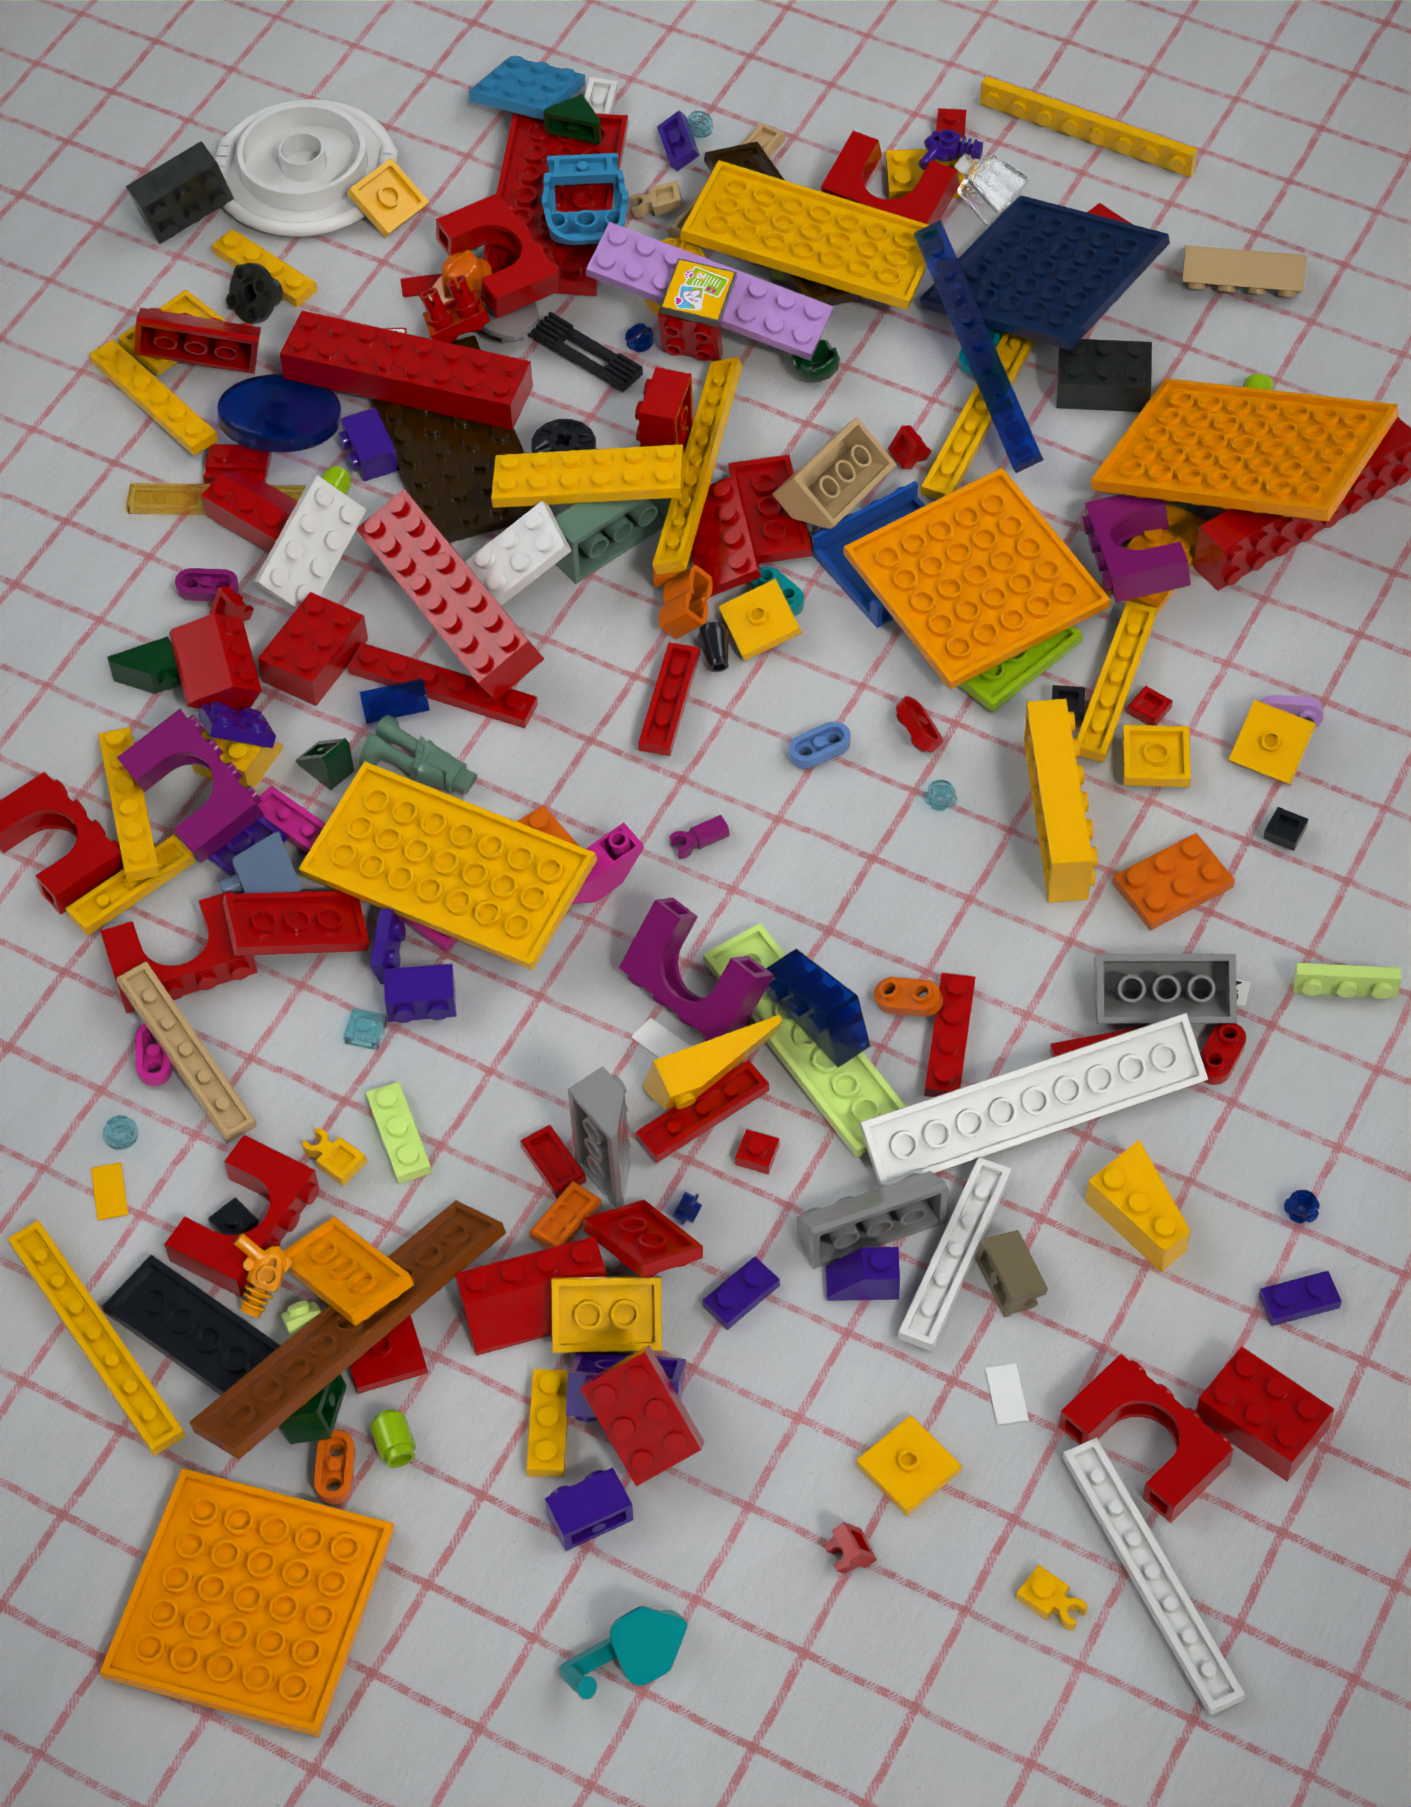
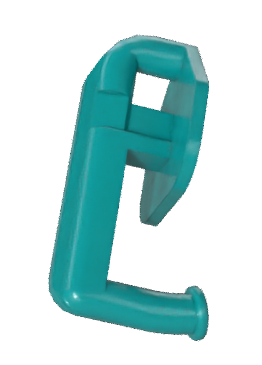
M639 1606L613 1622L609 1630V1638L564 1662L559 1667V1674L571 1689L578 1693L580 1698L590 1699L596 1693L597 1683L593 1677L584 1675L617 1657L625 1677L632 1684L646 1685L671 1670L687 1630V1622L680 1614L673 1610L660 1611L646 1606Z

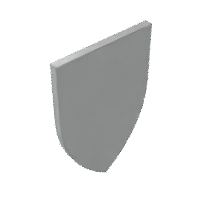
M531 303L497 319L489 308L484 305L490 322L485 324L482 329L488 334L500 338L501 344L524 340L523 336L532 331L539 321L536 303Z

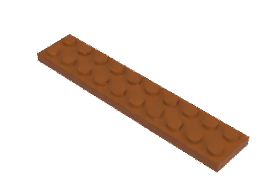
M455 1200L388 1256L389 1259L410 1274L414 1286L356 1326L329 1305L193 1418L189 1423L194 1433L235 1458H242L345 1369L361 1358L371 1347L387 1336L397 1325L414 1313L430 1297L440 1291L443 1286L455 1277V1273L466 1269L469 1264L492 1247L495 1242L506 1234L503 1223Z

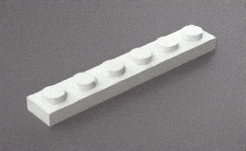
M978 1157L901 1325L898 1339L931 1352L933 1351L1010 1180L1011 1168Z

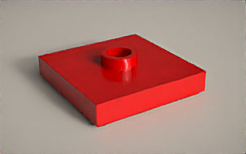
M411 1315L349 1366L357 1394L428 1373Z

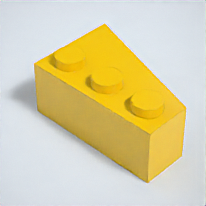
M1140 1140L1088 1180L1085 1202L1160 1272H1163L1187 1252L1191 1230Z

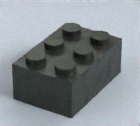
M202 141L126 186L144 223L159 244L174 237L177 233L234 200L218 163Z
M1081 339L1070 351L1059 348L1056 408L1141 412L1150 400L1152 342Z

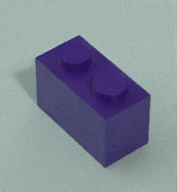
M376 408L341 418L343 431L338 433L341 445L344 450L349 449L348 457L353 471L359 470L364 482L399 471L396 450Z
M453 964L384 969L385 1007L388 1022L407 1023L412 1020H443L448 1017H457Z
M613 1467L605 1471H594L587 1475L583 1481L570 1487L561 1486L545 1498L547 1516L565 1551L634 1520L632 1503Z

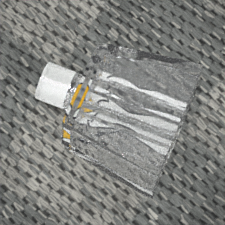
M965 153L954 166L965 176L964 181L958 188L959 195L987 226L1020 194L1029 180L1026 175L994 154H988L978 164Z

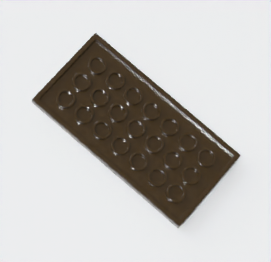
M475 335L458 339L451 343L481 350ZM370 398L396 450L398 470L406 491L423 509L449 543L509 527L535 507L493 508L491 496L495 456L525 453L515 429L509 430Z

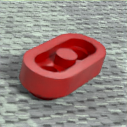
M905 696L895 707L897 711L896 717L907 728L911 735L910 740L915 748L921 752L933 753L943 743V738L925 708L914 698Z
M1236 1023L1218 1024L1211 1032L1200 1053L1208 1080L1203 1082L1218 1085L1229 1079L1245 1049L1247 1037L1240 1025ZM1224 1035H1230V1036H1233L1234 1038L1229 1039V1038H1226ZM1215 1060L1220 1064L1213 1065L1210 1063V1061Z

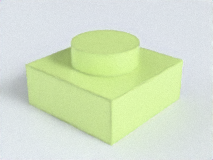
M300 1301L287 1308L288 1312L280 1315L287 1332L292 1336L321 1313L315 1301L311 1303Z

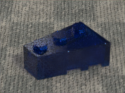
M797 948L766 968L774 975L766 988L769 997L774 1002H778L837 1068L871 1046L858 995Z

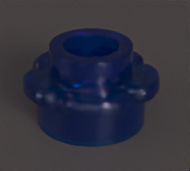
M644 323L635 324L625 334L627 347L636 352L647 351L654 342L653 330Z
M1308 1190L1293 1192L1284 1203L1285 1212L1289 1213V1218L1295 1223L1302 1224L1305 1221L1311 1223L1319 1215L1317 1210L1320 1204L1316 1196ZM1299 1207H1305V1210L1302 1211Z
M685 1191L672 1216L681 1221L680 1225H684L686 1220L691 1223L694 1222L703 1205L697 1202L699 1194L696 1193L693 1196Z

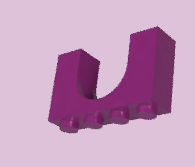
M1120 494L1085 503L1086 516L1081 517L1084 533L1088 535L1092 554L1096 553L1097 569L1099 572H1103L1102 580L1105 591L1112 592L1115 603L1191 585L1188 559L1181 541L1143 550H1131L1119 546L1130 538L1144 535V531L1169 529L1164 500L1146 497L1138 498Z
M179 709L120 754L117 759L144 792L171 771L184 765H200L212 771L213 789L208 800L202 807L173 828L199 862L202 863L264 815L258 806L262 799L251 785L246 788L241 785L238 780L243 776L231 761L226 765L220 759L224 752L213 738H210L208 741L203 738L200 733L205 729L192 714L187 718L182 710Z
M675 898L656 899L619 968L628 975L630 982L636 986L644 987L653 994L652 998L658 1004L669 1007L677 1013V1017L682 1023L700 1031L705 1041L744 1028L774 975L749 955L730 958L712 992L705 998L695 995L686 987L681 978L678 960L682 945L698 916Z

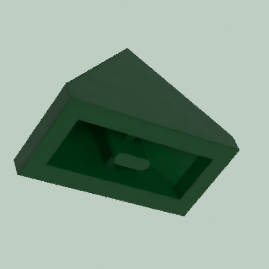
M583 94L545 108L543 112L545 133L598 145L601 144L600 119Z
M346 738L318 741L295 760L302 769L330 791L354 772L350 743Z

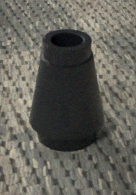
M709 622L699 628L697 639L712 672L726 670L729 667L728 630L720 622Z

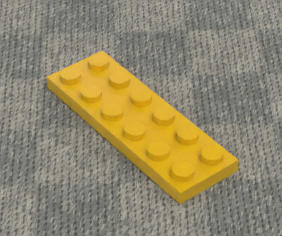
M683 444L496 455L491 496L493 508L536 506L541 501L547 505L681 498L684 467Z

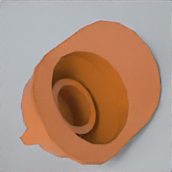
M471 250L454 253L444 261L441 268L442 276L432 288L438 290V294L444 304L454 299L447 286V282L453 278L457 288H460L456 276L463 275L466 278L470 291L475 289L479 291L481 289V279L492 274V267L486 260L477 258Z

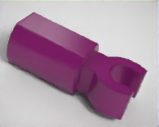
M719 815L691 827L688 832L676 831L669 836V842L671 847L677 844H684V846L677 848V856L679 859H685L692 854L694 849L698 848L699 850L730 836L726 821L722 815Z

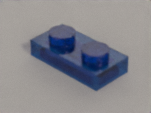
M423 679L359 692L366 724L378 722L386 715L397 718L430 711Z

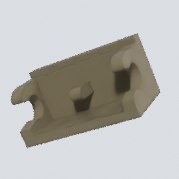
M1019 1230L983 1238L975 1259L1003 1316L1008 1317L1013 1313L1036 1307L1038 1305L1036 1298L1046 1295L1048 1288Z

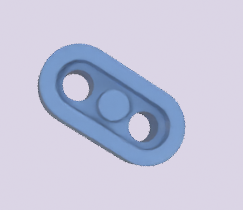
M828 722L795 737L789 745L790 761L799 768L808 769L845 753L851 743L850 730L843 723Z

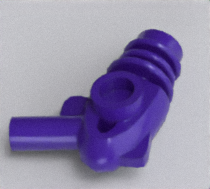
M952 130L933 131L924 140V145L928 151L918 162V165L921 169L925 170L930 160L951 161L955 160L958 154L960 160H963L964 154L966 160L969 159L970 155L972 161L974 159L980 160L983 152V142L975 139L972 143V138H969L967 142L966 135L963 136L961 141L960 134H956Z

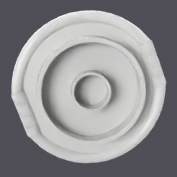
M300 99L265 107L242 119L219 140L215 160L234 197V200L228 202L223 208L243 224L258 231L278 236L306 237L340 230L366 216L347 195L348 190L388 159L392 158L396 163L398 149L395 147L390 134L380 122L366 112L348 104L323 99Z

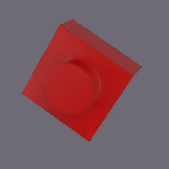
M938 108L936 131L952 130L963 138L965 135L967 110Z
M746 1129L735 1157V1165L769 1174L780 1146V1138Z

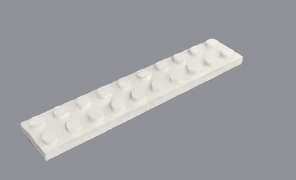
M1183 1013L858 1123L878 1185H890L901 1181L909 1174H921L927 1171L936 1173L977 1159L978 1157H983L1206 1081L1208 1077L1187 1013Z

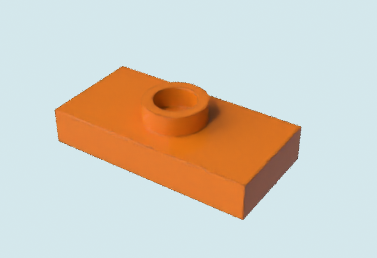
M572 1181L529 1231L530 1238L546 1249L570 1243L583 1228L584 1218L594 1215L602 1205L601 1199Z

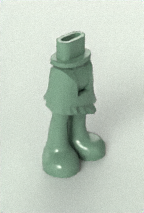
M386 715L378 722L375 734L371 733L359 758L360 766H362L364 761L376 766L380 761H385L410 774L411 780H416L418 783L440 790H445L446 788V791L449 793L455 790L466 795L477 779L476 773L466 769V763L442 750L430 739L426 741L422 735L417 740L402 730L396 718L390 715ZM393 743L415 754V757L391 746V744Z

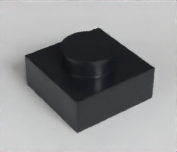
M1053 685L1052 700L1066 699L1068 712H1074L1075 720L1083 721L1085 687Z
M1277 807L1264 831L1263 839L1294 851L1308 826L1309 819Z
M236 1197L208 1218L209 1225L217 1233L225 1235L242 1234L259 1225L258 1219Z

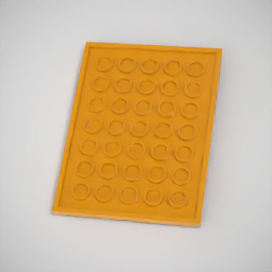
M1165 378L1091 478V487L1093 491L1106 492L1108 494H1123L1138 498L1162 499L1167 502L1177 501L1192 503L1198 506L1207 505L1224 509L1252 511L1254 513L1276 514L1284 517L1307 518L1314 521H1329L1398 417V404Z

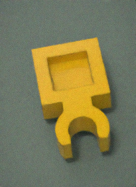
M316 1128L314 1130L315 1137L321 1142L317 1145H311L304 1140L302 1142L303 1150L309 1157L318 1158L316 1160L317 1168L344 1187L367 1163L366 1155L340 1136L331 1143L327 1133L321 1128Z
M1040 1565L1036 1567L1016 1593L1018 1601L1042 1618L1048 1620L1055 1613L1059 1616L1061 1625L1071 1631H1074L1077 1621L1071 1618L1068 1612L1075 1610L1085 1616L1088 1610V1606L1083 1600L1067 1597L1070 1590L1068 1584Z

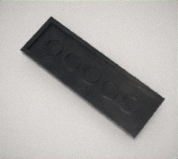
M152 1255L141 1264L103 1305L104 1312L219 1395L225 1393L281 1346Z

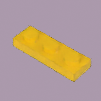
M533 1369L527 1476H565L568 1426L566 1401L569 1370Z

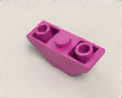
M624 822L586 848L596 853L597 861L572 904L597 902L621 885L626 879L644 846Z

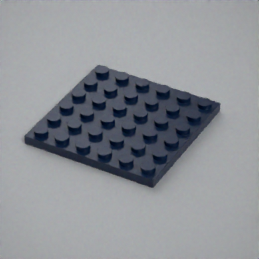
M1020 195L920 297L921 307L1070 351L1170 244L1169 235L1164 232Z

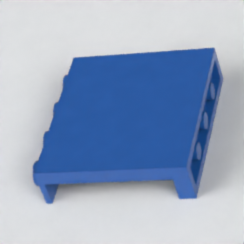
M916 481L897 488L893 493L880 500L871 502L868 506L853 514L846 515L832 529L821 528L812 535V556L876 628L890 622L894 618L844 556L843 549L845 545L926 506L918 498V483Z

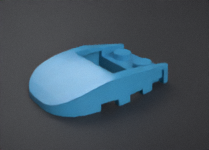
M618 153L547 156L548 173L544 174V189L541 197L549 234L553 241L567 245L599 244L609 222L624 227L628 191L625 188L623 171L618 170ZM613 183L615 209L600 211L582 210L578 212L556 211L555 185Z

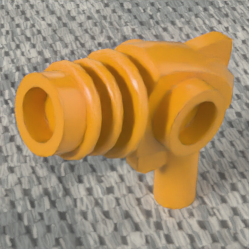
M242 1233L233 1244L248 1256L243 1262V1268L249 1271L246 1280L252 1285H245V1288L250 1292L244 1293V1296L248 1299H241L242 1305L240 1310L248 1315L260 1318L262 1312L266 1310L261 1304L268 1305L269 1302L265 1298L272 1299L274 1297L267 1291H278L285 1272L292 1264V1260L285 1256L284 1251L279 1246H271L264 1251Z

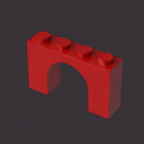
M853 130L824 180L821 191L937 227L960 186L957 169L930 160L916 187L910 193L897 199L878 198L866 189V185L882 157L879 140Z
M498 193L436 219V240L449 256L485 245L502 246L518 256L519 259L513 265L481 279V299L496 319L558 292L559 278L561 277L558 265L554 261L551 262L541 243L539 241L536 242L532 238L527 225L519 221L509 202L505 203Z
M45 771L0 800V850L3 853L31 835L46 829L65 830L77 837L74 847L67 855L35 875L41 895L60 915L66 912L68 906L124 869L119 843L116 840L110 841L106 837L101 824L96 819L91 821L87 817L86 810L77 799L72 801L68 797V792L64 785L58 779L53 781Z
M228 891L199 900L202 918L209 935L208 942L204 950L196 958L184 964L162 965L147 957L141 947L133 921L101 930L100 933L116 984L117 977L147 961L171 998L177 1000L184 995L200 990H209L216 985L232 980H241L251 974L258 973L254 955H234L223 906L225 894H232V892ZM117 984L126 1013L136 1011Z
M243 1135L224 1163L229 1180L258 1193L270 1203L269 1210L263 1221L252 1230L244 1233L265 1251L271 1246L280 1247L281 1241L287 1232H292L296 1228L303 1209L307 1204L310 1205L315 1201L319 1193V1185L315 1169ZM184 1216L164 1244L170 1262L239 1297H242L246 1292L245 1285H252L246 1280L249 1271L243 1268V1262L248 1256L233 1244L241 1234H220Z
M1120 1354L1061 1410L1059 1428L1081 1445L1096 1437L1099 1439L1114 1424L1126 1418H1148L1164 1426L1174 1439L1176 1452L1145 1483L1143 1500L1168 1522L1172 1523L1230 1466L1234 1448L1231 1447L1230 1441L1222 1433L1214 1432L1205 1425L1195 1410L1189 1407L1185 1408L1180 1404L1165 1385L1157 1384L1149 1378L1144 1368L1134 1360L1129 1361Z

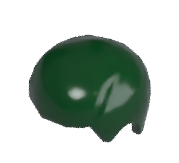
M827 340L819 341L811 361L794 354L791 356L796 373L807 382L818 383L830 379L839 369L840 357L835 347L832 349Z

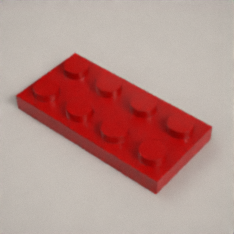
M790 455L728 463L730 477L735 475L740 482L759 564L811 557L812 548L806 522L793 519L772 495L794 473Z
M735 475L709 485L691 550L693 565H697L712 578L713 589L710 597L762 577L740 482Z
M341 891L225 894L223 906L235 956L368 951L370 941L360 901L358 898Z

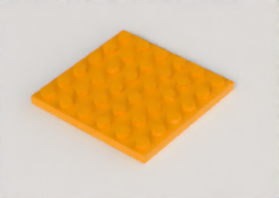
M1003 468L845 545L843 549V554L949 690L1110 607L1111 599Z
M182 1468L100 1669L101 1677L319 1738L395 1532L394 1523Z

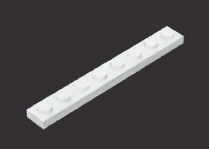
M1097 1437L1063 1452V1460L1209 1716L1244 1701V1691Z

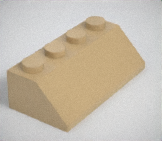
M1185 245L1182 282H1188L1187 288L1205 290L1206 284L1218 285L1217 291L1235 292L1236 286L1248 287L1247 293L1265 295L1266 289H1277L1278 296L1296 297V291L1303 292L1307 255Z
M856 417L837 431L772 495L793 519L832 529L897 464L859 418Z

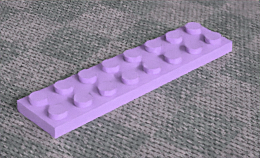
M609 222L586 268V276L662 304L678 258L737 272V279L720 323L721 327L811 361L833 313L834 306Z

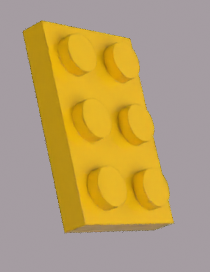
M927 149L886 150L889 200L901 198L916 187L925 171L919 167L918 162L928 151ZM958 154L955 160L935 161L956 169L955 166L961 160ZM964 154L962 161L970 169L964 175L957 170L960 186L953 198L976 197V195L968 196L965 194L968 190V194H977L976 191L964 187L975 175L974 160H971V155L966 160Z
M184 290L158 308L165 312L188 313L195 317L218 318L225 321L224 318L187 290ZM136 324L117 337L119 345L157 376L178 362L134 354Z
M640 1276L551 1278L552 1353L639 1351L650 1345L652 1351H662L661 1276L644 1278Z

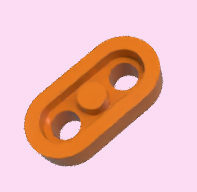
M888 977L881 980L874 989L875 1001L878 1007L885 1013L927 1017L939 1011L943 1004V996L939 987L929 980ZM891 990H895V991H894L893 993H891V994H886L887 992H889V991H891ZM927 993L926 996L919 998L920 994Z
M333 1430L331 1439L319 1440L317 1445L314 1487L318 1498L322 1502L331 1505L340 1504L347 1500L353 1489L356 1449L352 1437L342 1430ZM335 1450L343 1451L341 1456L334 1457L331 1455ZM332 1484L340 1485V1488L336 1491L328 1490Z

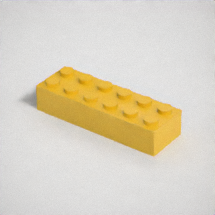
M1066 699L1027 701L1023 743L1048 903L1088 900L1090 886H1095L1094 867L1098 865L1096 846L1091 847L1089 840L1093 839L1092 820L1086 819L1085 812L1089 810L1088 794L1081 790V785H1084L1083 765H1077L1076 758L1080 757L1078 738H1073L1072 731H1075L1074 712H1068Z

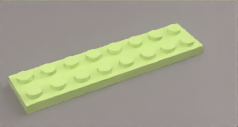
M759 923L704 953L703 962L717 980L721 977L730 958L747 955L774 975L749 1021L755 1024L777 1015L781 1016L782 1023L778 1031L766 1043L854 1156L858 1158L867 1153L868 1151L858 1122L906 1107V1105L763 925Z

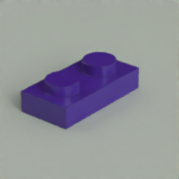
M680 110L657 126L670 165L677 172L700 156L688 120Z
M389 908L380 909L370 960V967L380 984H384V969L400 968V945L406 937L404 922L400 921L397 914Z
M755 1256L702 1300L703 1308L728 1330L780 1287V1279Z
M1329 1270L1260 1288L1259 1298L1271 1326L1339 1309L1342 1302Z

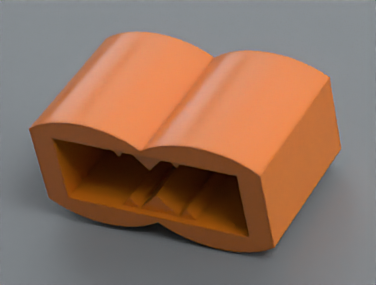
M693 565L672 577L664 585V604L659 611V626L674 639H678L702 626L708 617L707 600L712 594V578L697 565Z

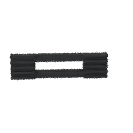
M551 311L531 331L532 338L622 392L627 390L643 375L641 365L621 353H614L574 329L571 323ZM570 339L605 360L609 365L606 364L603 367L564 342Z

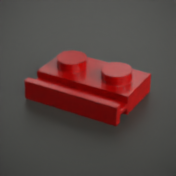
M212 444L208 449L205 465L206 471L203 475L204 484L210 486L221 473L246 470L266 482L272 456L271 446Z

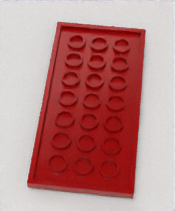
M513 112L497 193L505 203L509 202L515 216L520 222H524L527 225L532 238L536 242L539 241L549 260L551 262L554 261L558 265L561 277L559 278L558 292L556 293L597 296L600 281L586 276V268L598 244L567 245L557 243L551 239L541 197L544 189V174L548 173L547 156L618 153V170H620L629 125L628 115L596 113L601 122L602 142L598 145L545 133L544 120ZM613 183L555 185L556 211L578 212L582 210L600 211L613 209ZM485 245L483 259L492 267V274L513 265L519 259L514 252L505 247Z

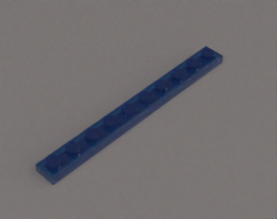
M939 220L913 234L1015 473H1018L1044 459L944 225Z

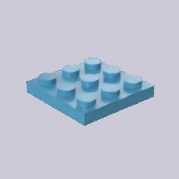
M510 56L469 90V101L544 120L543 112L545 108L570 99L585 86V74L577 73L570 68L561 69L549 66L546 62H532L524 60L521 56Z

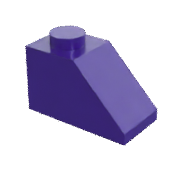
M862 1247L826 1265L827 1301L899 1300V1247Z

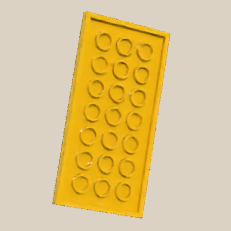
M718 160L681 229L680 240L776 269L780 272L805 278L809 281L834 287L838 290L850 292L867 299L879 301L893 307L908 310L941 239L943 229Z
M364 761L298 869L302 876L382 909H392L399 916L534 970L595 865L597 856L595 852Z

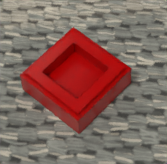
M1145 686L1128 705L1127 714L1147 725L1157 726L1172 708L1173 700Z

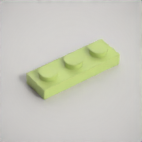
M1296 963L1293 993H1302L1308 996L1319 994L1339 995L1344 998L1353 996L1374 997L1376 999L1397 998L1402 980L1401 968Z
M395 1082L367 1091V1101L398 1184L431 1174L429 1160L400 1083Z

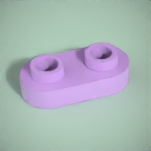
M1270 695L1260 700L1262 703L1314 722L1316 727L1323 721V705L1316 698Z

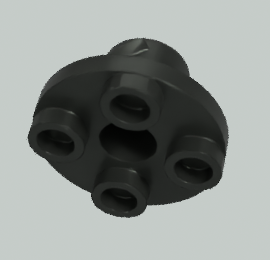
M258 263L237 265L234 268L226 303L228 308L234 310L242 321L249 324L262 323L269 318L274 306L281 302L283 289L280 282L273 278L264 266Z

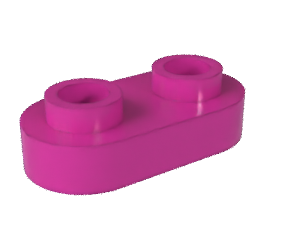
M144 1023L138 1028L135 1036L136 1070L142 1083L148 1086H159L170 1079L173 1070L172 1063L158 1043L150 1044L155 1038ZM155 1069H159V1070H160V1071H158V1072H156V1073H150L151 1071H153V1070H155Z

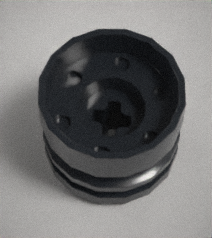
M556 419L545 423L536 430L532 437L531 449L532 453L597 449L596 437L591 428L583 422L573 419Z

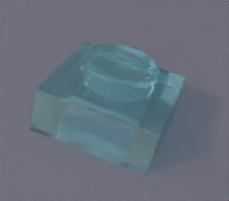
M353 1008L343 1036L344 1043L378 1050L387 1025L386 1014Z

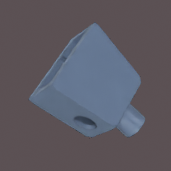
M279 831L233 857L231 860L236 874L218 881L222 893L231 891L232 894L303 892Z

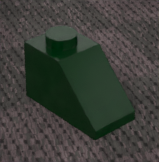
M168 636L107 657L112 678L115 682L153 694L171 690L182 685L172 644Z
M341 1374L278 1427L280 1430H283L290 1444L331 1439L347 1388Z

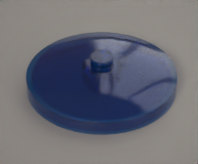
M283 374L261 375L240 381L222 394L217 406L218 423L226 436L240 445L266 452H295L315 447L331 438L341 423V404L331 389L284 379Z

